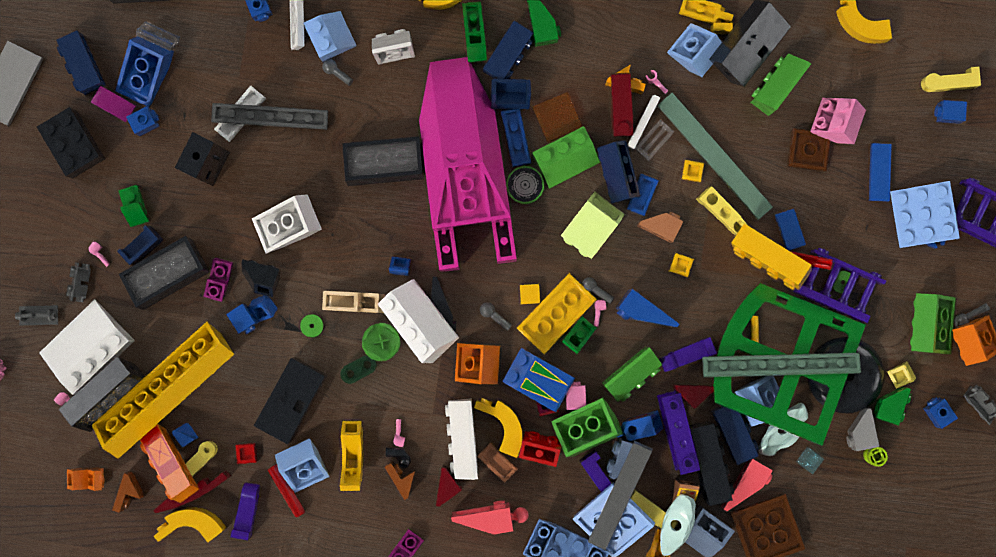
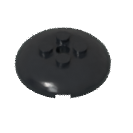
M848 337L831 339L822 344L814 354L842 353ZM860 340L856 353L860 354L861 373H852L850 380L845 381L835 412L847 414L861 411L870 406L882 390L884 383L882 361L877 352L862 340ZM808 378V385L812 395L823 406L829 387Z

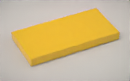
M569 273L527 316L517 329L545 354L597 299Z

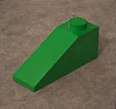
M527 0L535 47L558 43L561 31L560 26H556L555 19L540 0Z
M481 1L462 3L468 62L487 60Z

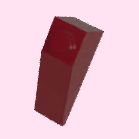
M630 73L611 74V118L614 136L633 135Z

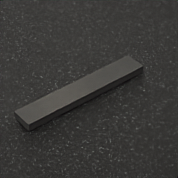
M212 103L211 122L327 130L328 110Z
M634 441L588 539L589 543L606 550L652 453V448Z

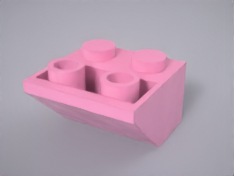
M822 98L810 132L836 143L855 144L866 109L857 99Z

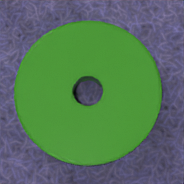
M839 272L832 287L834 291L840 294L843 293L851 275L849 272Z
M311 314L302 319L300 328L307 337H317L322 333L324 324L319 316Z

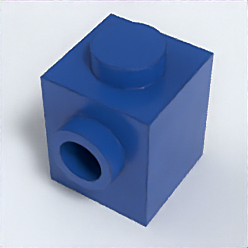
M245 0L250 14L255 21L262 22L273 15L267 0Z
M949 100L939 102L934 111V115L937 117L936 122L960 124L966 121L967 102Z
M147 106L126 116L134 134L138 136L160 126L157 112Z
M241 304L226 314L239 334L245 333L247 335L256 329L254 326L258 324V321L246 304Z
M932 398L927 402V406L923 408L936 428L943 429L958 419L947 401L943 398Z

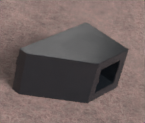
M242 259V273L254 293L273 297L280 280V269L272 265H263L253 260L247 261Z

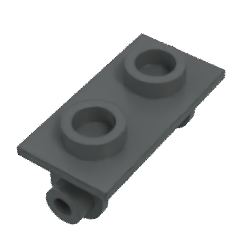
M75 262V266L70 268L69 277H72V283L67 286L66 296H69L70 301H73V297H75L77 302H84L88 286L81 285V281L89 282L91 269L89 264H82L81 267H78L79 263Z
M58 305L19 306V312L15 313V319L19 320V326L58 325Z
M970 385L964 397L979 413V416L990 425L994 417L996 418V403L993 400L986 403L990 396L981 386L974 385L971 387Z

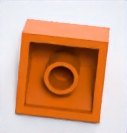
M989 315L972 320L952 330L953 338L960 349L961 359L965 362L966 366L988 361L996 355V332Z
M457 343L455 381L475 384H498L500 346Z

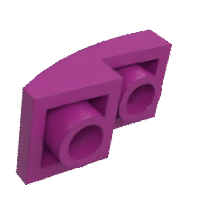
M102 86L99 87L91 100L92 104L124 122L127 121L126 116L130 115L136 107Z
M219 258L213 259L210 277L207 279L203 297L220 302L223 301L230 280L233 262Z
M408 529L388 557H413L424 540Z

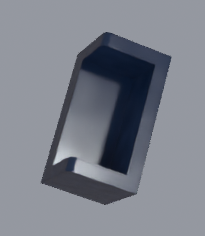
M492 79L491 109H529L531 100L530 80Z
M145 225L143 227L144 231L128 246L117 250L129 265L134 266L141 262L164 241L151 226Z

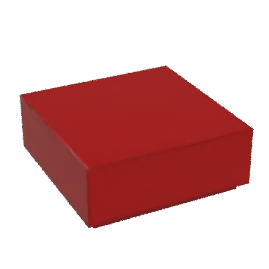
M256 443L235 445L237 464L258 462Z

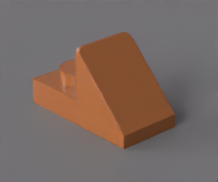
M392 461L385 466V469L403 499L406 500L409 497L416 470L402 477V469L398 463L394 464Z
M128 471L124 473L112 511L120 513L127 509L131 502L129 496L139 499L145 497L133 472Z

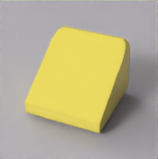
M907 361L887 371L896 389L912 383L916 379Z

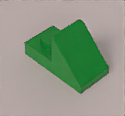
M139 185L118 190L123 204L120 209L130 227L150 222Z
M581 316L570 332L563 338L562 342L578 354L597 328Z

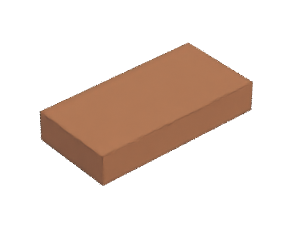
M491 442L477 455L504 483L518 470Z

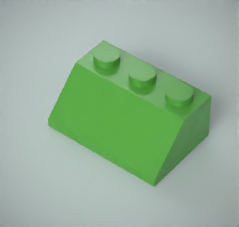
M787 54L784 58L781 56L774 65L777 67L774 72H769L763 79L765 84L762 88L757 87L751 95L754 98L750 103L766 115H771L779 108L811 63L791 54Z
M584 126L532 152V156L549 189L600 163L594 145Z
M916 293V298L914 299L915 312L912 319L913 336L910 340L911 351L951 354L956 297Z
M645 346L603 381L602 384L617 402L620 400L623 402L631 396V390L634 388L639 389L646 383L645 379L649 375L651 377L655 376L660 371L659 367L662 364L650 347Z
M604 398L551 421L566 457H573L624 434L616 415Z

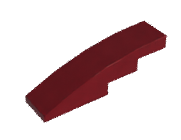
M226 470L212 482L208 477H205L197 483L199 490L181 503L167 498L153 511L159 513L191 502L219 486L231 475Z

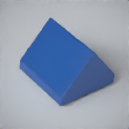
M392 257L389 267L390 274L409 276L411 259Z

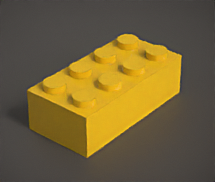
M743 224L731 242L733 251H735L734 254L742 259L745 257L750 259L751 264L758 269L763 267L769 276L776 280L779 277L783 280L784 285L792 290L795 288L800 290L812 272V265L746 224Z

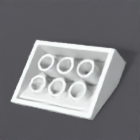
M93 300L39 353L62 385L72 395H75L109 363L120 356L135 340L96 300Z

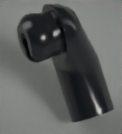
M386 447V457H396L402 468L410 466L411 458L403 448Z

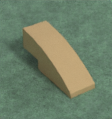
M323 291L322 310L384 313L378 303L385 297V294Z

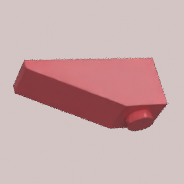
M754 459L746 461L733 484V501L724 502L721 507L729 511L762 489L765 484L768 485L773 475L771 473L773 470Z

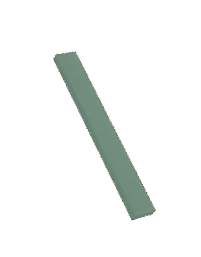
M673 93L657 105L757 220L773 208Z
M859 353L716 356L702 358L703 377L861 373Z

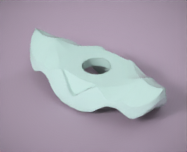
M798 403L787 411L788 416L804 422L808 419V411L803 403ZM770 425L757 451L765 456H773L778 450L793 445L799 437L786 431L779 434V428Z
M678 495L664 516L660 534V546L663 556H668L678 550L688 539L695 522L696 503L693 498L687 495ZM673 520H678L681 523L682 527L680 530L672 528L671 522Z

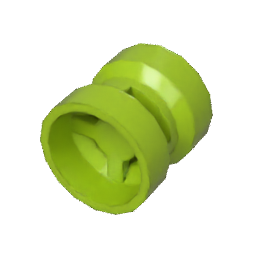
M881 447L866 449L863 453L865 461L873 466H883L888 459L887 452Z

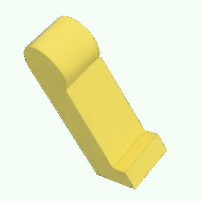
M971 67L966 70L965 74L940 76L932 73L921 81V87L926 92L974 89L981 86L979 67Z
M712 186L708 187L696 198L700 204L704 205L734 235H737L743 224L747 225L734 208Z
M213 441L203 442L199 446L198 452L186 463L192 477L216 455L218 448Z
M634 489L630 498L655 522L657 527L661 528L666 512ZM673 520L671 522V526L673 529L678 524L677 520Z

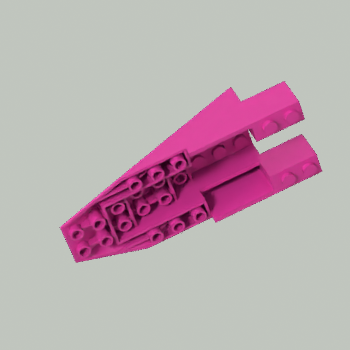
M468 57L430 62L419 124L440 272L460 270L454 227L492 222L497 264L516 262L511 214L495 110L491 109V102L471 62H468Z

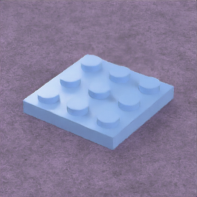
M950 181L890 191L900 248L960 238Z
M614 482L573 517V520L589 536L615 484ZM631 498L606 548L610 552L609 555L611 557L620 555L655 525V522Z

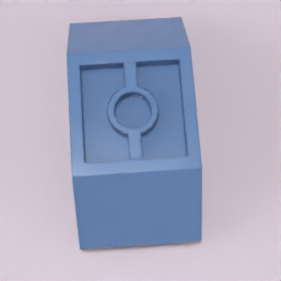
M539 519L524 549L523 555L527 557H608L610 552L589 543L587 538L560 525Z

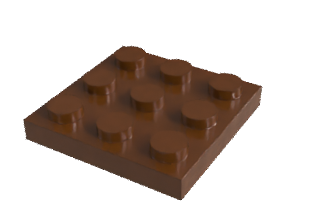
M784 493L730 513L746 557H785L805 549L788 499Z

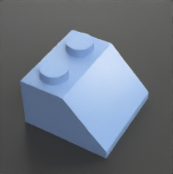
M341 11L322 14L303 23L322 62L357 46Z
M691 23L667 53L687 70L703 77L713 64L709 60L722 42L715 33Z
M764 376L744 385L735 393L765 407L772 408L779 386L774 376ZM745 415L751 427L764 423Z
M310 438L275 454L278 470L294 493L329 477L323 460Z

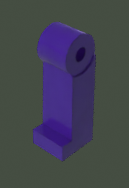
M706 337L660 357L659 361L664 372L700 360L703 357L715 355L717 352L711 338Z
M593 450L579 461L602 492L612 483L596 461L600 457Z
M244 483L234 528L230 537L247 541L251 538L260 485Z

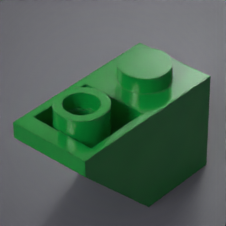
M900 387L878 398L872 414L873 417L899 426L905 417V406L911 400V389Z

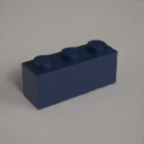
M513 21L484 66L483 72L493 79H510L514 73L512 71L514 65H519L524 57L522 55L525 48L529 50L534 42V39H532L533 32Z
M77 30L56 40L59 45L57 50L60 56L65 58V68L69 74H72L74 78L72 83L77 92L79 91L87 95L98 90L100 86H106L82 33Z
M626 140L598 147V157L601 161L603 176L606 180L611 203L623 202L641 196Z
M724 406L711 410L732 460L736 465L759 456L757 453L759 447L755 439H751L749 435L751 429L748 423L743 421L742 413Z

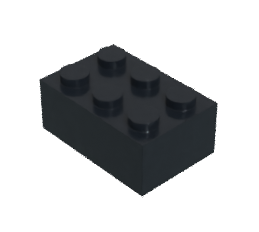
M69 107L37 126L38 131L66 177L73 179L105 160L77 110Z

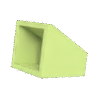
M594 191L561 236L567 244L579 249L581 255L592 259L625 214Z

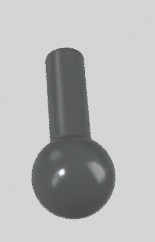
M327 59L323 62L322 69L326 74H334L348 86L353 83L352 78L337 68V63L334 60Z
M588 277L582 281V285L589 292L595 293L609 304L614 301L615 298L597 286L595 279Z
M485 302L480 306V313L483 317H491L506 330H509L512 324L495 312V307L492 303Z
M985 303L967 314L960 313L956 315L954 323L957 327L967 324L972 319L990 310V308Z

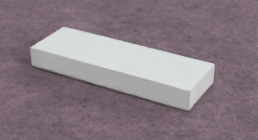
M290 0L291 50H299L305 46L303 0Z
M250 86L235 104L261 106L266 98ZM219 123L214 130L230 142L244 125Z
M656 95L651 97L627 144L629 150L633 151L660 97Z

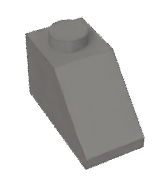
M871 408L861 410L848 429L847 444L854 451L879 447Z

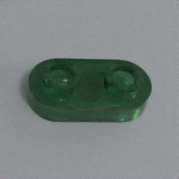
M367 355L362 356L341 369V379L347 384L355 383L373 373L377 368V361ZM366 361L371 363L370 368H365L364 363ZM349 370L354 372L353 377L347 375Z

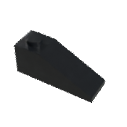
M433 276L431 302L454 332H456L457 321H453V314L438 277Z

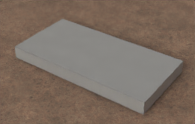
M7 41L0 55V122L7 126H10L43 61L42 57Z

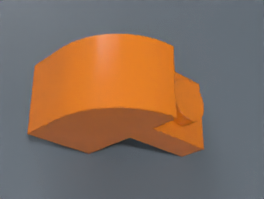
M104 468L67 469V489L98 491L104 488Z

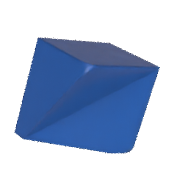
M265 295L253 299L248 306V309L258 322L273 317L277 311L276 305L269 296Z
M185 423L172 431L173 436L181 447L188 446L199 438L189 423Z

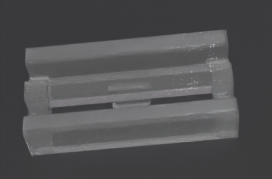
M147 21L137 28L136 36L169 51L176 44H179L180 36Z
M660 119L634 149L649 161L674 131ZM661 125L663 128L643 150L641 146ZM665 130L669 132L650 154L646 153Z

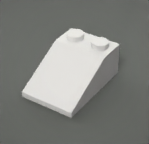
M401 29L391 35L382 33L376 35V38H372V52L378 65L415 57L410 31Z
M308 195L293 196L252 218L266 254L322 230Z

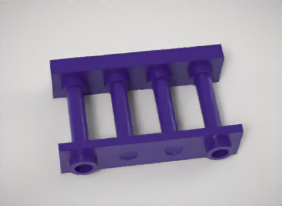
M974 178L961 180L959 184L967 188L955 211L958 230L996 248V216L990 229L985 230L980 227V222L991 199L996 201V192L980 185V182ZM975 191L984 197L973 220L968 222L963 219L964 216L962 215Z
M825 249L811 250L810 254L814 256L832 259L834 266L823 291L820 290V293L814 291L812 286L820 268L813 266L812 272L800 290L795 288L793 292L861 323H868L871 316L865 314L867 303L876 283L883 285L886 283V280L881 279L882 275L871 271L868 273L828 255L829 252ZM843 268L852 273L840 299L838 298L836 301L830 298V292L840 269ZM858 276L868 279L869 282L858 307L852 308L848 306L849 303L847 301Z
M676 391L656 395L675 470H679L681 475L699 471L700 467L681 393L676 394Z

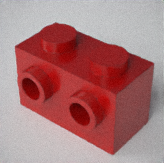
M525 431L519 458L557 467L561 451L559 439L555 436H543L535 431Z

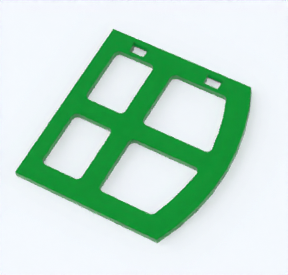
M760 283L741 303L730 320L722 337L717 356H734L737 350L752 356L788 355L745 338L742 335L750 319L765 302L799 314L805 319L791 355L809 354L819 324H824L846 333L848 339L842 353H856L866 324ZM777 296L787 299L786 305L775 301ZM835 318L845 323L841 327L833 324L832 321ZM848 374L784 375L772 408L733 394L731 391V377H714V403L822 446ZM800 376L807 377L829 387L816 426L790 417L787 414Z

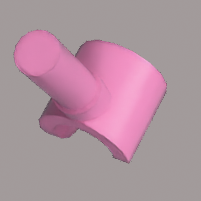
M651 70L655 78L650 79L646 75V81L650 84L654 83L666 94L668 90L657 79V72Z
M92 242L89 246V252L97 256L106 267L110 265L99 252L102 246L97 242Z
M603 299L595 301L594 326L596 327L599 326L600 310H606V302Z
M61 392L55 397L54 401L58 405L63 406L71 398L66 393Z
M397 419L393 442L396 446L403 447L406 437L400 436L401 420Z

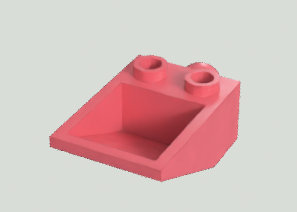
M505 500L493 502L494 505L452 512L451 519L452 522L487 533L500 534L512 532V520L523 523L528 519L529 514L523 507L516 508L511 513L510 504L505 503Z

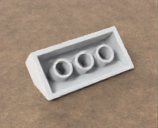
M414 279L390 291L378 303L379 307L421 363H433L459 339Z
M472 398L449 400L448 405H445L446 417L450 416V424H447V435L451 436L452 443H448L449 455H453V462L450 463L451 474H455V479H478Z

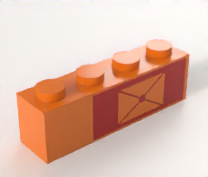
M157 424L140 439V447L148 455L150 466L158 473L156 475L158 481L165 486L166 496L170 500L181 503L198 491L199 488L168 431Z

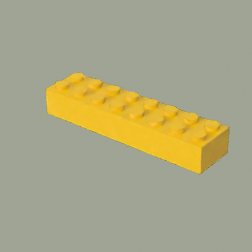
M204 323L93 423L92 427L102 448L119 459L227 362L234 353L221 332L210 323Z

